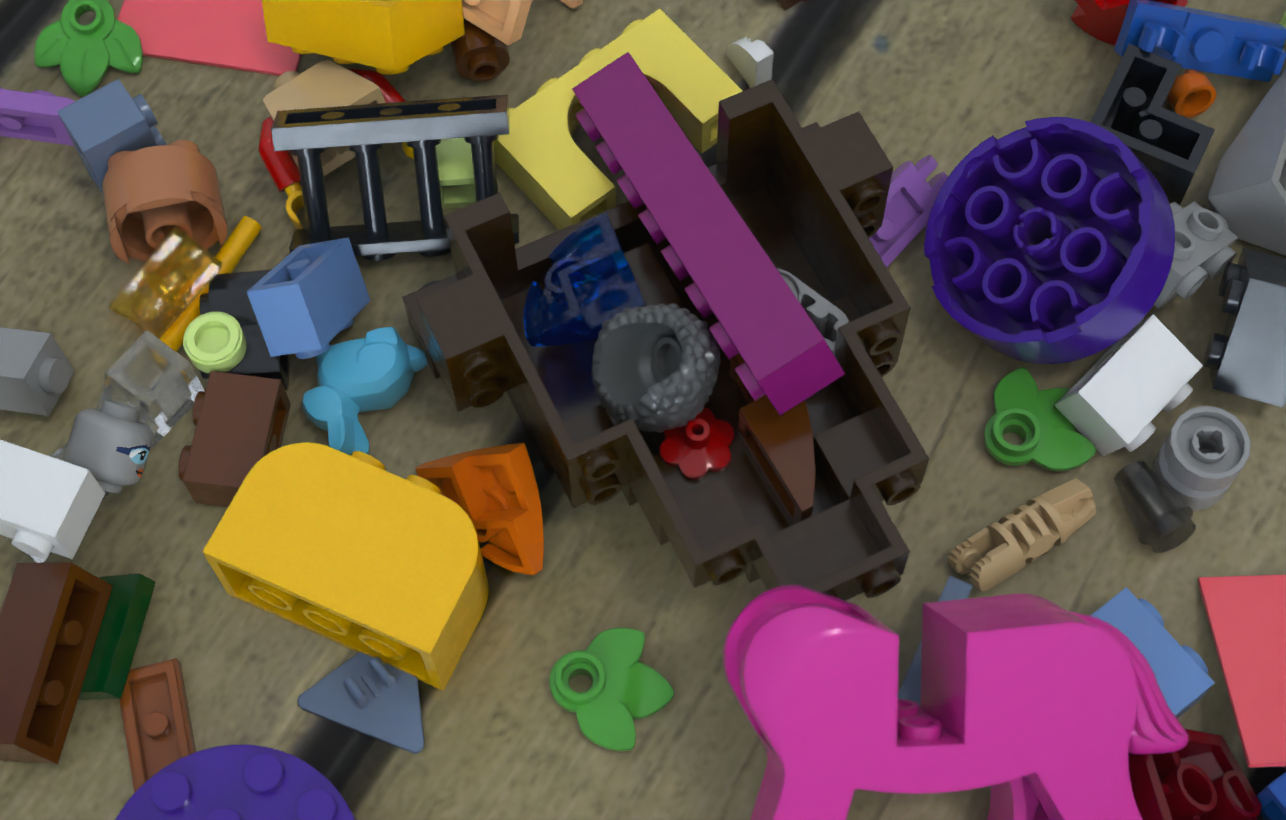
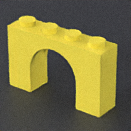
M658 9L644 20L638 19L633 21L618 38L602 49L596 48L591 50L581 59L576 67L560 78H552L546 81L534 96L518 107L509 108V134L499 135V138L494 141L495 162L558 230L616 207V186L580 150L572 139L573 132L579 124L575 114L584 109L572 88L629 52L688 140L701 153H704L717 143L719 101L742 92L661 9Z

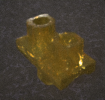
M175 227L112 299L109 309L117 315L132 321L147 337L156 343L220 271L222 262L186 233L181 232Z

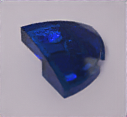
M606 212L579 227L552 251L549 257L553 265L546 274L543 290L537 281L531 283L523 315L526 339L531 347L565 345L596 339L605 320H609L617 313L623 312L625 308L644 307L647 305L624 249Z

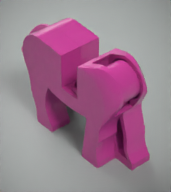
M801 585L779 586L767 590L754 598L744 607L732 623L723 646L722 661L726 679L767 754L766 769L750 820H846L855 789L889 793L924 794L962 791L991 786L987 820H1142L1132 792L1128 752L1132 754L1171 753L1183 749L1188 743V734L1168 707L1149 663L1127 636L1113 625L1099 618L1067 611L1037 595L1019 593L923 603L920 707L919 703L915 701L897 699L899 635L859 605Z

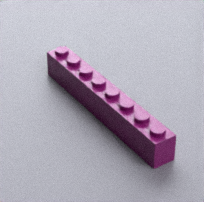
M625 53L572 88L584 109L575 114L593 143L601 137L604 139L603 142L595 146L613 175L621 170H624L626 173L616 180L634 209H637L644 203L648 209L638 214L639 218L657 245L665 239L671 244L661 250L666 261L679 281L688 276L692 277L694 283L684 288L704 320L712 314H715L719 321L709 327L713 336L728 359H731L738 353L745 362L734 369L753 399L756 401L766 394L779 415H782L845 375L811 318L630 53Z

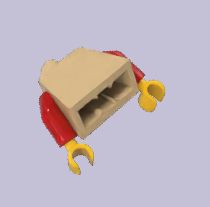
M324 60L301 74L296 71H287L281 74L275 82L274 90L264 97L263 103L269 117L261 123L258 151L280 193L285 191L288 196L285 207L296 229H303L296 215L298 210L304 207L297 156L291 154L290 150L274 151L271 127L277 111L406 102L383 74L375 70L346 69L331 60ZM402 142L404 153L414 159L413 148L407 146L406 142ZM348 146L325 147L326 150L320 153L323 177L354 158L355 152L350 151Z

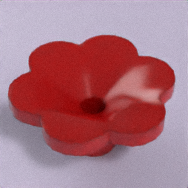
M704 407L703 411L696 415L694 420L688 421L684 427H677L663 432L665 440L660 446L661 459L668 466L679 467L680 473L686 479L700 480L708 471L720 472L725 470L731 462L729 446L734 440V430L728 422L716 420L712 411Z

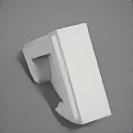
M744 37L727 47L726 56L750 88L772 79L774 52L765 42L759 39L751 42L750 38Z

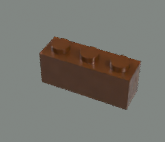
M72 562L17 563L0 613V760L43 764L59 763L113 585Z

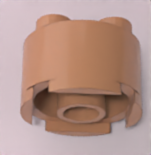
M177 140L169 145L151 146L136 151H120L109 158L107 162L108 171L104 176L102 189L110 244L113 252L120 260L130 264L129 257L145 262L146 270L171 272L196 266L210 258L209 249L218 240L222 246L227 237V224L218 175L212 162L200 153L197 144L188 140Z

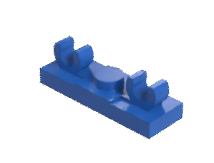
M1130 0L1114 51L1123 57L1128 45L1131 44L1146 52H1151L1182 65L1181 68L1270 82L1273 74L1280 75L1286 58V51L1282 49L1286 40V28L1281 24L1150 0Z

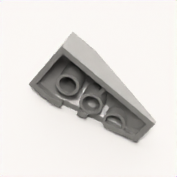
M1286 67L1220 159L1212 186L1208 192L1212 211L1221 214L1225 218L1229 230L1239 240L1285 256Z

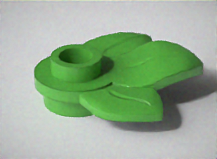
M69 0L62 10L61 19L47 26L40 33L34 50L36 66L38 68L60 66L61 73L67 84L82 98L96 89L107 73L109 66L125 73L139 74L143 65V50L136 31L129 25L117 20L116 13L107 0ZM88 11L96 13V18L91 24H79V18Z
M1024 367L1006 375L996 386L993 394L995 414L989 419L985 427L984 444L990 455L997 461L1011 466L1025 465L1032 461L1050 471H1067L1087 463L1094 456L1097 448L1086 437L1075 432V426L1054 406L1066 394L1069 388L1038 391L1035 380ZM1015 433L1020 436L1023 444L1012 445L1004 440L1003 435Z
M630 628L605 630L596 636L586 651H573L562 656L554 664L550 673V691L554 700L565 710L576 713L581 732L594 744L609 750H632L635 746L636 737L633 719H642L657 713L674 697L673 688L660 673L638 662L642 655L645 634L642 631ZM577 675H586L593 682L589 690L581 693L573 691L569 683Z

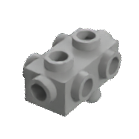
M1195 201L1184 208L1176 202L1170 204L1175 223V250L1167 281L1154 303L1158 309L1178 295L1184 300L1188 299L1204 283L1208 276L1212 280L1217 278L1225 270L1228 262H1232L1237 255L1231 247L1238 237L1229 230L1225 218L1217 212L1202 208Z

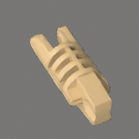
M1075 478L1041 495L1032 497L1028 500L1027 504H1022L1015 508L1013 513H1007L1002 516L999 522L989 524L963 543L961 542L950 551V554L947 556L949 558L947 563L957 573L971 576L969 581L972 582V585L977 590L982 592L988 591L1024 569L1026 564H1032L1038 560L1040 555H1046L1051 552L1054 546H1060L1065 543L1069 536L1096 515V506L1090 487Z

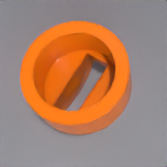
M1186 69L1185 74L1180 77L1177 75L1168 101L1176 114L1192 118L1205 112L1214 103L1217 93L1208 77L1201 71Z

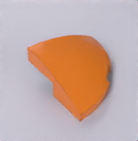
M524 443L493 446L458 453L423 463L415 468L418 476L436 485L440 489L441 495L457 503L467 513L474 525L478 542H489L480 548L482 556L503 568L521 574L535 575L543 570L544 528L541 502L533 467Z

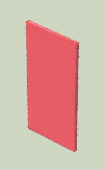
M124 0L117 19L136 31L141 41L143 56L280 76L287 71L297 72L302 54L294 53L291 47L267 42L262 0Z
M1286 575L1198 577L1199 589L1248 768L1286 766Z

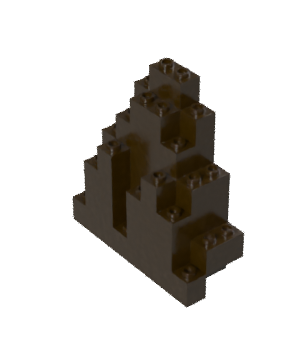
M771 79L719 101L716 164L708 167L776 269H782L794 275L839 308L849 320V323L838 327L834 347V356L845 375L805 399L813 432L815 457L814 502L812 516L794 525L738 435L739 409L748 404L729 375L730 359H728L721 347V364L718 369L717 381L713 387L712 395L709 396V401L704 407L712 411L716 420L728 422L734 430V440L729 446L731 462L725 470L720 472L708 471L700 480L686 479L680 473L679 467L668 466L663 462L660 456V446L665 440L663 432H642L638 430L633 418L620 424L619 421L609 417L607 409L602 406L595 392L591 375L595 342L598 339L603 322L611 319L617 313L623 312L625 308L644 307L650 304L658 305L659 303L666 305L676 303L681 309L687 308L690 314L696 315L699 320L706 321L708 329L719 321L715 314L704 320L684 288L694 283L691 276L679 281L666 261L661 250L671 244L665 239L657 245L638 214L648 209L645 203L634 209L630 201L517 249H515L510 211L500 193L444 216L455 275L402 297L409 325L422 351L426 353L428 364L435 378H442L458 412L471 406L475 408L488 406L500 399L505 391L507 392L545 470L554 469L573 508L586 502L591 505L604 503L615 497L622 490L629 506L639 502L660 545L671 542L694 588L709 581L713 585H722L745 573L750 583L761 578L767 590L785 585H801L846 601L863 592L867 598L879 596L895 587L901 581L900 575L904 572L910 551L882 501H885L887 505H895L914 495L921 487L920 484L923 481L929 457L882 379L898 363L911 307L869 240L882 227L893 166L859 111L823 127H820L815 122L802 128Z

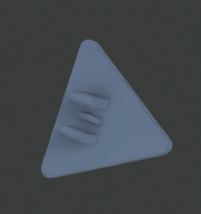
M361 652L357 653L302 693L298 698V704L304 711L413 754H418L424 749L418 679L383 663L379 657L372 658Z

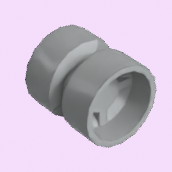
M1201 406L1186 411L1178 417L1152 463V479L1156 490L1167 502L1180 509L1198 511L1215 505L1223 498L1250 456L1251 441L1246 427L1235 415L1222 408Z

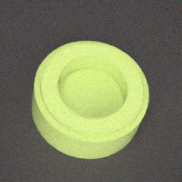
M208 312L198 316L188 325L183 337V346L192 364L200 371L210 374V371L227 372L236 367L245 355L247 341L240 324L234 317L224 312Z

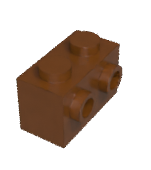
M210 371L205 392L199 391L193 405V423L196 429L192 445L184 446L178 468L179 478L185 484L195 503L229 507L252 467L268 453L281 447L291 407L281 380Z

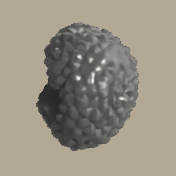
M659 303L658 305L650 304L644 307L625 308L623 312L617 313L611 319L603 322L602 329L599 331L598 339L595 342L591 371L595 392L602 406L607 409L609 417L619 421L620 424L633 418L638 430L642 432L655 431L658 433L677 427H684L688 421L694 420L696 415L703 411L704 405L709 401V396L712 395L713 387L717 381L719 365L721 364L720 345L715 341L706 321L699 320L696 315L690 314L687 308L681 309L676 303L669 305Z

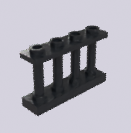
M508 94L277 111L271 127L274 151L290 150L292 155L297 156L307 229H297L294 231L289 247L290 253L300 245L348 237L355 256L362 255L364 259L370 261L386 260L401 252L419 251L421 255L428 257L442 256L450 253L451 249L443 216L436 145L441 143V139L464 138L465 142L471 144L476 202L498 194L494 141L499 138V135L509 134ZM406 142L407 146L413 148L421 220L387 223L378 149L383 147V143ZM348 146L350 151L355 152L364 219L363 225L330 227L320 153L326 150L325 147ZM510 214L514 244L519 243L518 214Z

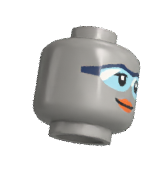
M104 399L101 410L88 408L77 414L64 453V461L89 469L103 491L121 493L123 485H134L142 478L154 441V432L147 424L138 421L140 409L117 401Z

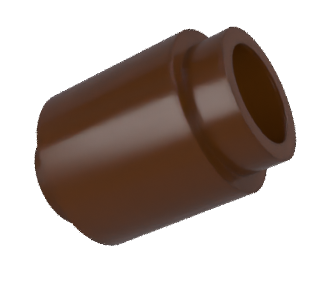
M463 18L465 35L451 42L456 69L465 78L478 82L490 81L504 71L510 62L507 45Z

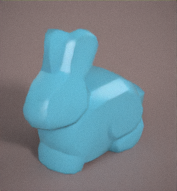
M393 327L377 328L367 332L365 338L330 345L328 350L315 356L318 366V387L304 393L302 409L312 423L321 430L328 431L329 447L348 455H352L354 451H360L369 455V441L358 421V413L391 409L408 392L415 372L422 370L428 365L426 353L417 347L407 345Z

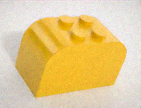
M305 442L280 447L261 458L245 477L202 551L226 592L235 598L353 651L361 652L372 658L379 657L383 663L444 691L485 611L488 601L489 586L474 525L467 513L457 503L441 495L440 489L432 482L417 475H408L404 479L385 471V466L379 460L360 451H354L350 456L326 445Z

